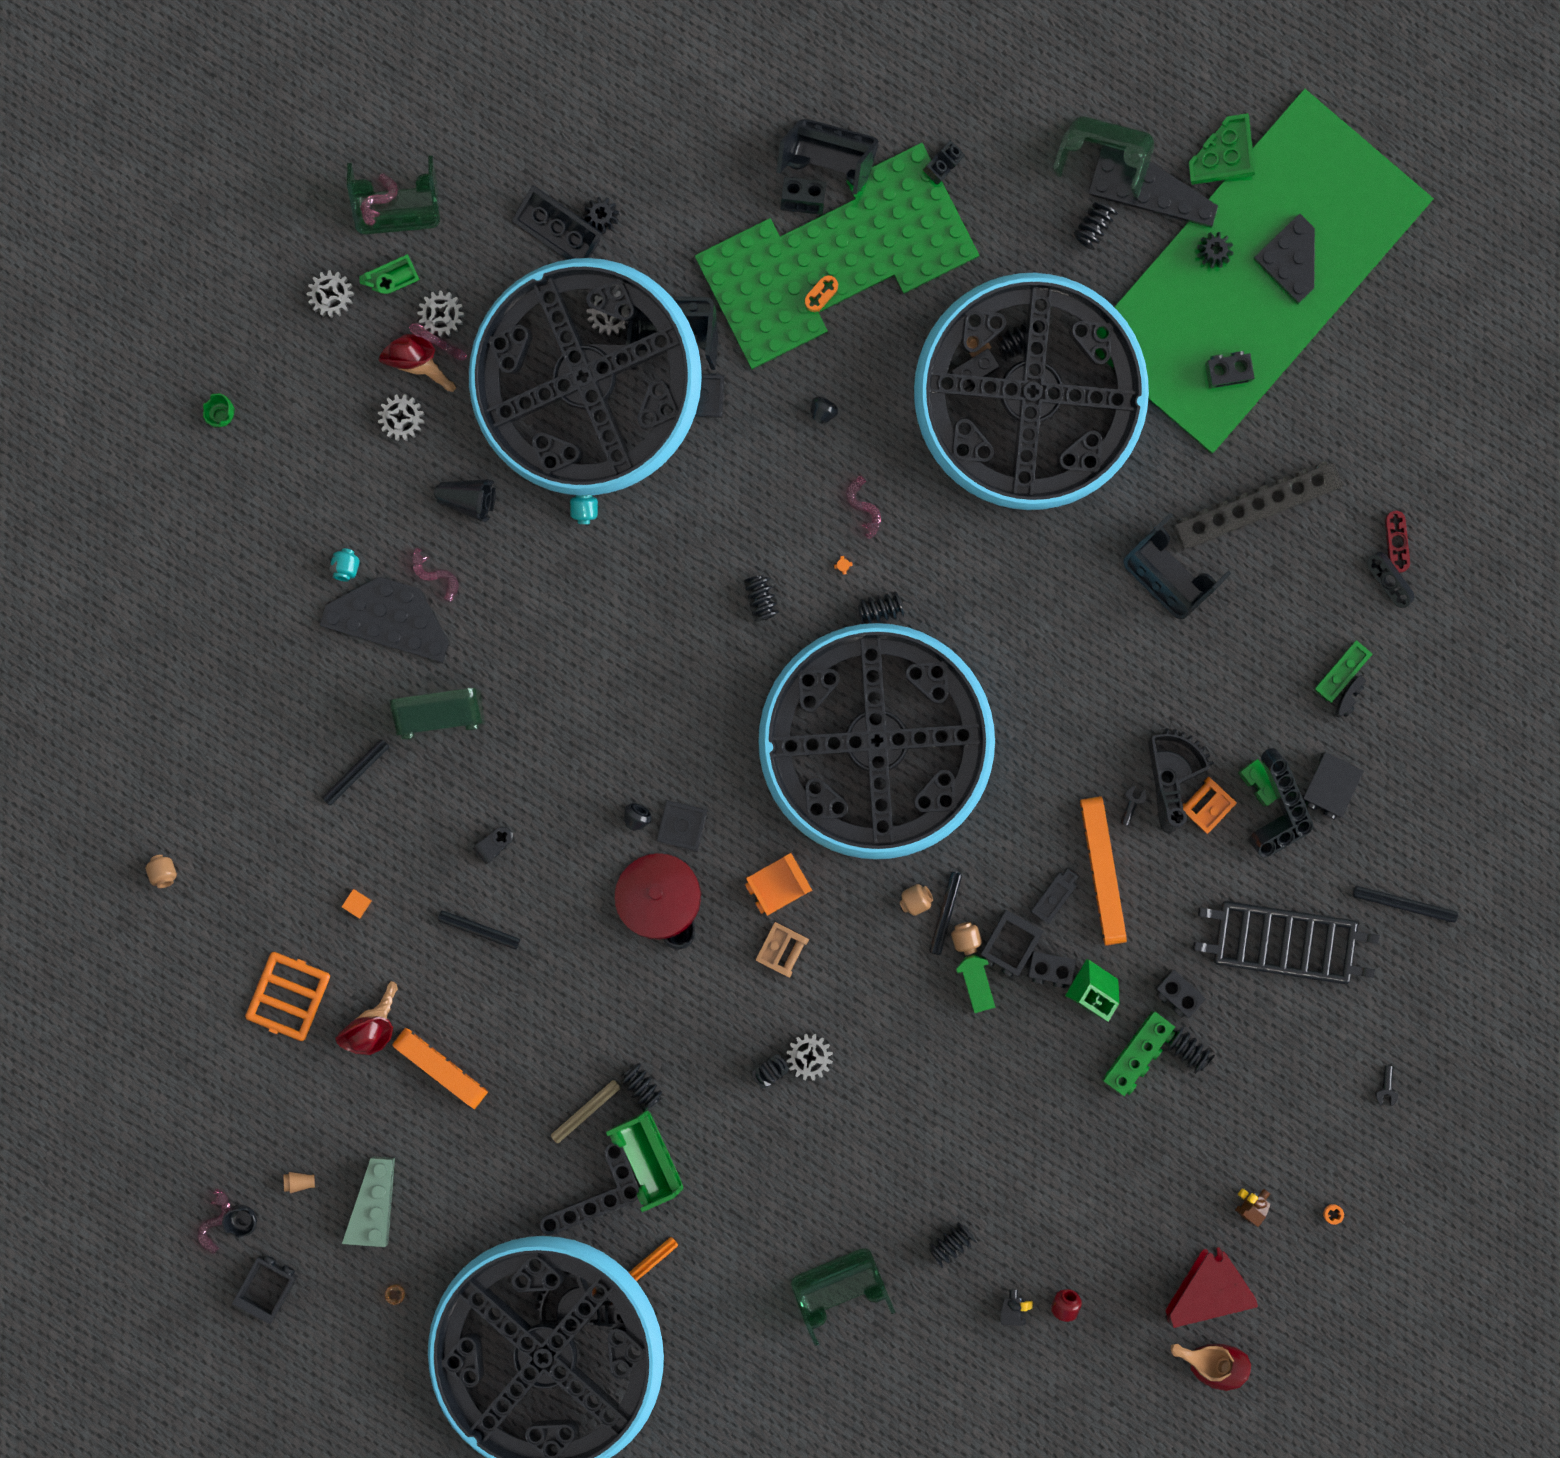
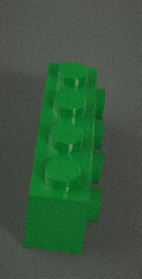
M1152 1011L1107 1071L1102 1081L1121 1095H1130L1137 1086L1135 1081L1138 1077H1143L1150 1067L1147 1066L1152 1059L1156 1060L1161 1054L1162 1049L1160 1047L1165 1041L1168 1043L1175 1035L1173 1031L1175 1026L1155 1011Z

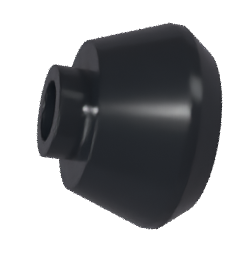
M818 396L813 398L810 412L813 414L812 418L815 421L823 424V422H829L838 415V407L826 398Z
M637 803L626 805L624 822L627 828L633 831L641 830L651 822V813L647 808Z

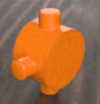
M840 556V560L834 565V569H838L842 572V575L847 574L846 571L853 564L844 559V556Z

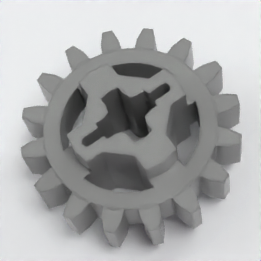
M328 270L327 276L320 272L321 278L313 277L315 284L308 285L312 292H307V296L312 298L308 302L310 305H315L313 308L315 312L321 310L320 315L323 317L326 313H328L330 318H333L334 313L341 316V310L343 309L347 312L348 308L346 305L353 304L349 297L354 296V293L349 291L353 286L351 283L346 284L348 281L346 276L340 279L341 274L339 272L335 276H333L331 270ZM340 284L344 288V295L338 290ZM333 290L336 296H330L328 299V296L324 292L330 293ZM317 294L322 296V304H319ZM340 303L336 307H332L333 304Z
M439 291V296L431 292L432 298L429 299L425 296L424 300L426 303L419 304V307L423 309V311L417 312L418 316L423 317L419 320L420 325L426 324L423 329L425 332L431 330V336L438 333L439 337L442 338L443 333H446L450 337L451 330L458 332L457 324L463 325V322L459 319L465 316L463 312H459L463 306L462 304H457L459 301L457 297L451 299L452 294L450 292L446 296H444L442 291ZM438 301H446L444 304L435 303ZM430 308V309H431V316L429 317V320H428V319H427V312H428V309ZM453 309L455 310L454 320L450 318V313ZM437 312H444L445 317H438ZM438 324L446 325V327L437 328L436 326Z
M617 291L616 294L613 295L615 297H618L621 295V292ZM595 296V306L602 302V296ZM628 305L624 306V309L621 311L623 317L629 315L628 309L630 307ZM593 308L587 309V314L592 315L588 318V322H594L592 325L594 330L599 327V334L602 335L604 331H607V335L611 336V331H614L616 335H619L618 329L620 328L626 331L624 324H628L627 321L621 320L618 324L614 325L618 318L611 316L609 321L607 314ZM596 317L603 318L605 325L601 324Z
M397 394L393 401L387 398L389 404H381L384 411L378 412V415L382 417V419L378 420V423L384 425L381 430L383 432L389 431L387 434L389 438L395 435L396 441H399L400 437L408 441V435L415 438L414 431L421 432L418 425L425 422L420 419L421 416L425 415L424 412L418 411L421 405L419 403L414 405L415 399L413 397L408 401L405 394L402 399ZM398 405V408H396L393 411H390L391 408ZM408 406L414 410L415 416L408 413ZM401 413H403L406 419H402L401 422H399V420L395 417L400 416ZM387 420L395 423L394 430L389 426ZM409 424L412 425L411 428H409L408 430L404 431V428H405V427H407Z
M804 1034L803 1040L796 1037L798 1043L794 1044L791 1042L790 1045L793 1050H787V1054L791 1055L787 1062L793 1064L789 1068L790 1071L796 1069L795 1076L798 1077L800 1074H803V1080H806L807 1076H811L813 1081L816 1074L822 1078L823 1074L821 1071L825 1070L828 1072L829 1068L826 1065L833 1062L828 1059V1056L833 1055V1052H827L826 1050L830 1046L829 1043L823 1045L824 1038L816 1040V1034H813L812 1038H808V1035ZM809 1043L808 1048L803 1051L797 1050L802 1044ZM816 1044L821 1047L824 1056L818 1055L815 1050ZM811 1047H813L812 1052L816 1059L811 1060L807 1067V1060L803 1056L808 1054ZM795 1058L801 1059L804 1064L803 1070L797 1065ZM817 1063L822 1064L817 1070L811 1071L813 1065Z

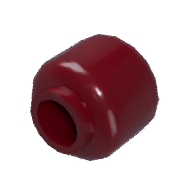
M1060 1290L1055 1295L1051 1305V1312L1061 1321H1073L1077 1318L1082 1306V1300L1073 1290Z

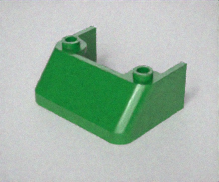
M645 1111L618 1124L606 1132L607 1136L610 1135L614 1145L618 1144L620 1148L623 1147L640 1184L637 1197L641 1205L644 1204L640 1208L642 1212L675 1198L683 1190L679 1174L649 1111Z

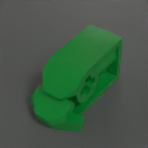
M408 254L359 276L360 284L372 287L373 291L383 294L393 293L420 280ZM383 278L392 280V283L389 284V289L381 287L380 284L383 283Z
M972 955L965 957L956 970L957 973H963L973 1011L978 1013L996 1007L984 969V965H988V960Z

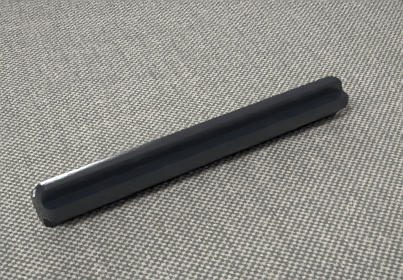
M1355 886L1353 890V897L1452 923H1455L1458 918L1457 911L1360 886Z

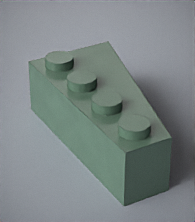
M376 1156L370 1158L342 1244L386 1247L388 1245L395 1158Z

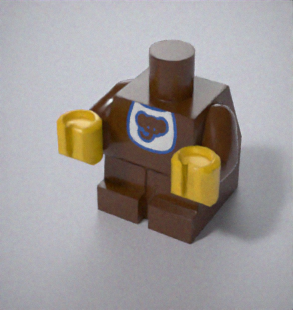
M1242 1188L1238 1196L1245 1201L1241 1207L1237 1206L1235 1211L1249 1223L1259 1227L1266 1218L1271 1205L1266 1201L1270 1193L1263 1189L1259 1195L1253 1192L1249 1196V1193Z

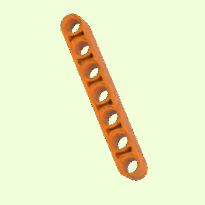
M1099 796L1081 799L1080 806L1081 808L1083 807L1084 829L1087 831L1085 832L1087 847L1090 850L1089 859L1091 870L1094 872L1092 874L1095 892H1097V906L1099 913H1101L1102 935L1104 934L1105 936L1103 941L1105 946L1126 943V931L1103 798Z

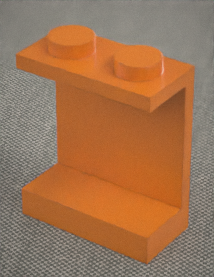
M791 853L747 877L748 882L745 884L750 895L755 893L759 900L755 904L760 913L763 914L765 912L767 916L812 891Z

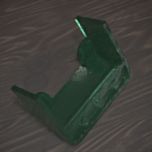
M1085 116L1077 117L1063 135L1053 166L1058 177L1062 176L1069 151L1081 149L1085 140L1124 150L1125 163L1129 167L1137 169L1131 190L1133 196L1138 198L1154 149L1153 137L1143 131Z
M433 155L428 156V173L417 177L416 188L374 192L373 184L365 179L355 180L352 163H347V188L355 228L359 233L376 234L430 229L439 225V197Z
M476 688L390 700L396 734L402 740L415 738L414 734L418 732L459 726L466 727V730L479 729L478 725H485L481 691Z
M868 1249L856 1250L795 1276L791 1282L803 1320L815 1346L819 1345L814 1329L826 1322L827 1314L825 1310L865 1294L868 1301L873 1303L886 1300L891 1314L896 1313L873 1255Z

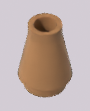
M293 1172L284 1174V1192L290 1191V1193H294L308 1188H315L314 1175Z

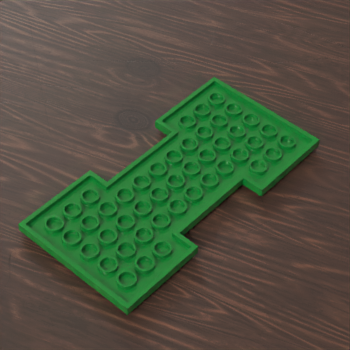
M923 143L872 167L865 185L857 195L853 194L855 200L795 230L779 236L771 218L695 255V259L751 370L827 333L828 330L819 315L820 312L892 276L895 277L901 291L905 294L980 256L943 182L941 181L936 185L923 171V168L931 161ZM846 180L851 192L853 193L854 185H851L850 182ZM824 276L834 277L838 282L836 294L820 311L810 312L805 306L807 294ZM824 282L825 288L822 291L823 293L828 289L833 290V282ZM818 295L815 299L810 298V306H819L818 300L821 296Z

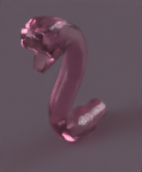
M384 173L379 176L378 180L383 183L388 193L385 195L369 196L361 204L362 218L366 224L371 226L375 224L373 218L378 217L380 213L369 209V207L375 203L382 204L392 201L398 192L396 183Z
M416 323L410 325V332L415 336L426 339L457 360L463 361L466 359L464 351L428 332L422 325Z
M860 475L849 484L846 496L853 508L868 511L872 515V522L862 525L869 530L865 536L871 539L879 530L881 514L873 504L860 502L856 499L857 491L866 482Z
M416 548L412 556L414 572L424 580L447 579L448 587L444 599L452 602L459 587L457 578L447 570L424 571L422 563L428 560L429 557L421 556L419 552L422 550Z
M216 1189L213 1192L217 1198L210 1204L220 1205L222 1208L221 1214L216 1218L204 1221L198 1230L200 1245L213 1255L219 1247L208 1238L207 1230L221 1225L224 1214L230 1209L228 1197L220 1189Z

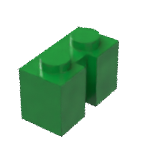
M1258 759L1253 760L1238 772L1247 786H1255L1257 791L1253 794L1263 807L1268 806L1277 799L1266 771Z

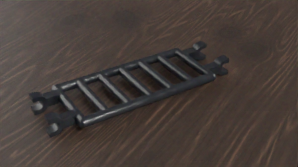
M1230 901L1222 903L1221 911L1199 908L1198 916L1220 919L1216 945L1194 942L1193 950L1215 953L1214 963L1217 965L1339 984H1349L1351 974L1374 978L1375 969L1352 966L1356 940L1379 944L1380 935L1357 932L1358 923L1354 920ZM1230 910L1243 912L1236 959L1223 957ZM1251 913L1264 915L1257 962L1244 960ZM1272 917L1285 918L1279 965L1266 964ZM1294 920L1306 922L1300 969L1287 967ZM1315 923L1328 925L1321 972L1308 970ZM1336 926L1349 928L1342 975L1330 973Z

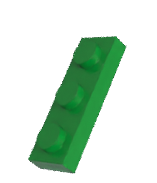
M1357 640L1354 641L1314 690L1329 703H1332L1372 656V653Z

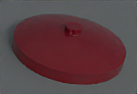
M649 854L633 861L622 872L615 889V906L619 917L632 932L648 939H666L684 931L696 917L701 902L700 885L694 872L685 862L668 854Z

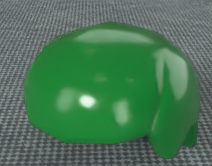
M221 393L211 394L209 401L203 404V418L205 422L214 428L227 426L232 421L235 408L231 400Z

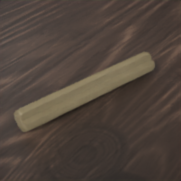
M612 1080L551 1134V1138L556 1143H560L619 1091L620 1085L615 1080Z

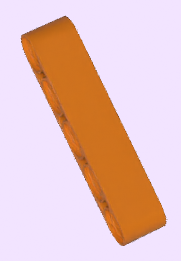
M405 1027L393 1042L392 1046L473 1109H476L487 1095L488 1091L484 1087L481 1088L480 1084L467 1074L464 1075L461 1069L452 1062L446 1061L443 1055L434 1048L428 1047L429 1044L416 1034L413 1035L412 1031Z

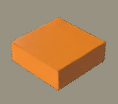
M353 889L342 905V908L360 919L372 900Z

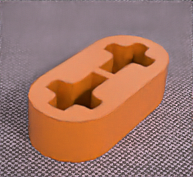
M824 276L807 294L805 306L810 312L820 311L836 294L838 290L837 280L832 276ZM824 282H833V290L828 289L823 293L822 291L825 288ZM820 295L821 297L818 300L819 306H810V298L815 299Z

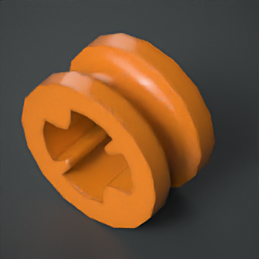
M1331 1204L1324 1209L1323 1216L1328 1223L1337 1225L1342 1222L1344 1212L1341 1207ZM1337 1209L1339 1217L1330 1220L1329 1217L1331 1215L1328 1214L1329 1211Z

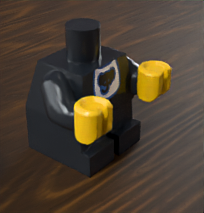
M1009 1289V1298L1004 1299L1001 1310V1325H1026V1318H1023V1312L1031 1310L1033 1302H1023L1022 1298H1018V1289Z

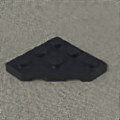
M1301 214L1295 217L1253 258L1297 304L1314 289L1315 228Z

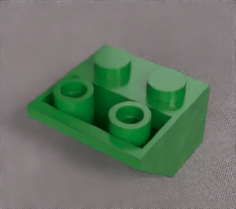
M1086 959L1065 996L1093 1015L1109 1022L1119 1005V982L1116 977L1089 959Z

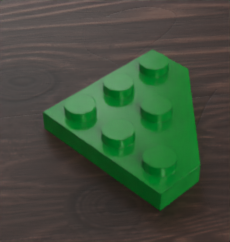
M1248 113L1226 117L1222 122V126L1209 137L1200 152L1189 161L1192 185L1255 175Z

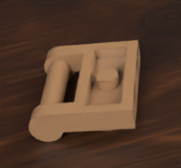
M775 922L756 961L790 978L793 973L791 970L804 944L807 945L809 939ZM793 938L797 941L784 967L778 965V962L790 939Z

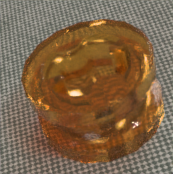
M398 1284L389 1286L385 1292L387 1302L392 1305L401 1303L405 1298L404 1288ZM390 1290H399L401 1294L398 1296L401 1298L399 1300L396 1298L391 1299L389 1296L392 1294Z

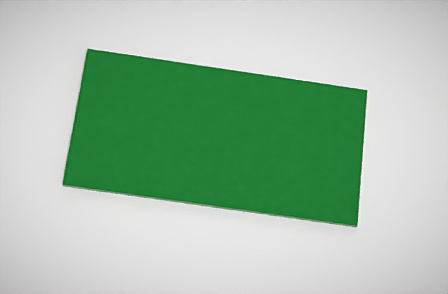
M1306 89L1301 92L1253 147L1255 175L1227 179L1209 198L1210 201L1218 205L1212 228L1188 222L1114 307L1130 326L1142 350L1148 375V400L1211 454L1216 451L1434 199ZM1301 214L1315 228L1314 289L1297 304L1253 258L1295 217ZM1210 232L1214 235V238L1217 232L1221 233V239L1227 235L1226 243H1233L1229 250H1232L1234 253L1232 256H1228L1230 259L1228 264L1223 262L1222 268H1218L1215 263L1214 268L1211 269L1209 266L1210 262L1203 265L1202 262L1205 258H1198L1197 256L1198 253L1202 252L1197 249V246L1202 244L1201 238L1206 237L1208 239V233ZM1216 246L1212 248V250H1214L1213 254H1217L1219 252L1217 251ZM1099 327L1096 331L1097 337L1104 339L1106 336L1105 329ZM1096 349L1095 354L1099 358L1103 359V351L1101 349ZM1244 351V354H1251L1255 377L1252 382L1209 389L1205 363L1210 360L1211 356L1223 355V358L1231 357V353ZM1110 357L1106 364H1108L1115 371L1112 359ZM1240 362L1235 363V369L1238 372L1245 371L1244 364ZM1221 366L1214 367L1216 375H1224V369Z

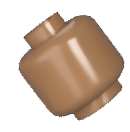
M163 855L153 856L145 867L151 885L157 886V888H165L174 883L173 880L177 877L172 859L163 857Z
M916 884L902 892L900 905L905 913L909 912L911 915L917 916L930 909L933 897L926 886L923 887L920 884Z
M971 922L956 925L954 927L955 930L951 933L956 951L964 952L965 955L976 953V948L982 944L978 927L971 924Z

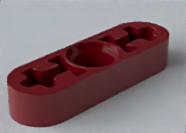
M1392 511L1385 518L1388 557L1394 564L1398 560V554L1393 555V551L1400 552L1404 550V553L1400 554V559L1405 561V565L1399 569V566L1394 564L1399 573H1402L1410 566L1406 518L1402 512ZM1396 515V518L1401 520L1397 524V530L1402 529V532L1391 534L1390 530H1395V525L1390 523V519ZM1394 536L1402 538V547L1396 548L1392 545V538Z

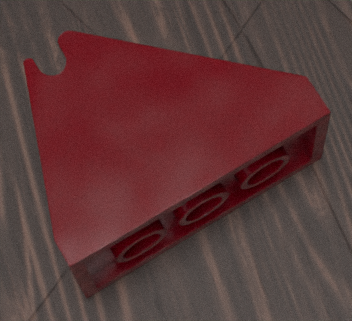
M1219 1247L1216 1248V1257L1209 1253L1207 1249L1201 1251L1166 1307L1167 1320L1173 1328L1258 1307L1255 1296L1227 1254L1221 1251Z

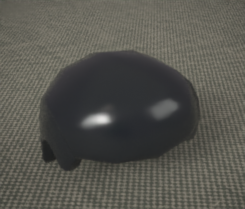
M692 922L681 933L663 939L668 947L675 950L687 948L694 940L695 924Z
M235 1205L224 1214L222 1226L226 1234L231 1233L236 1238L250 1235L256 1229L258 1220L255 1212L250 1207Z

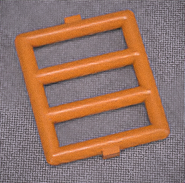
M272 952L245 1015L246 1019L269 1028V1031L278 1034L279 1032L296 1040L304 1041L329 982L330 974L307 965L306 961L301 959L294 960L277 952ZM276 962L319 978L320 981L316 991L272 974ZM268 982L312 999L308 1011L265 995L264 991ZM262 1002L304 1019L300 1030L297 1031L255 1014L259 1003Z

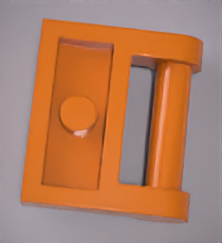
M1207 777L1204 780L1203 786L1182 805L1186 815L1208 834L1237 802L1216 782ZM1212 789L1215 792L1214 796L1195 814L1192 811L1194 806Z

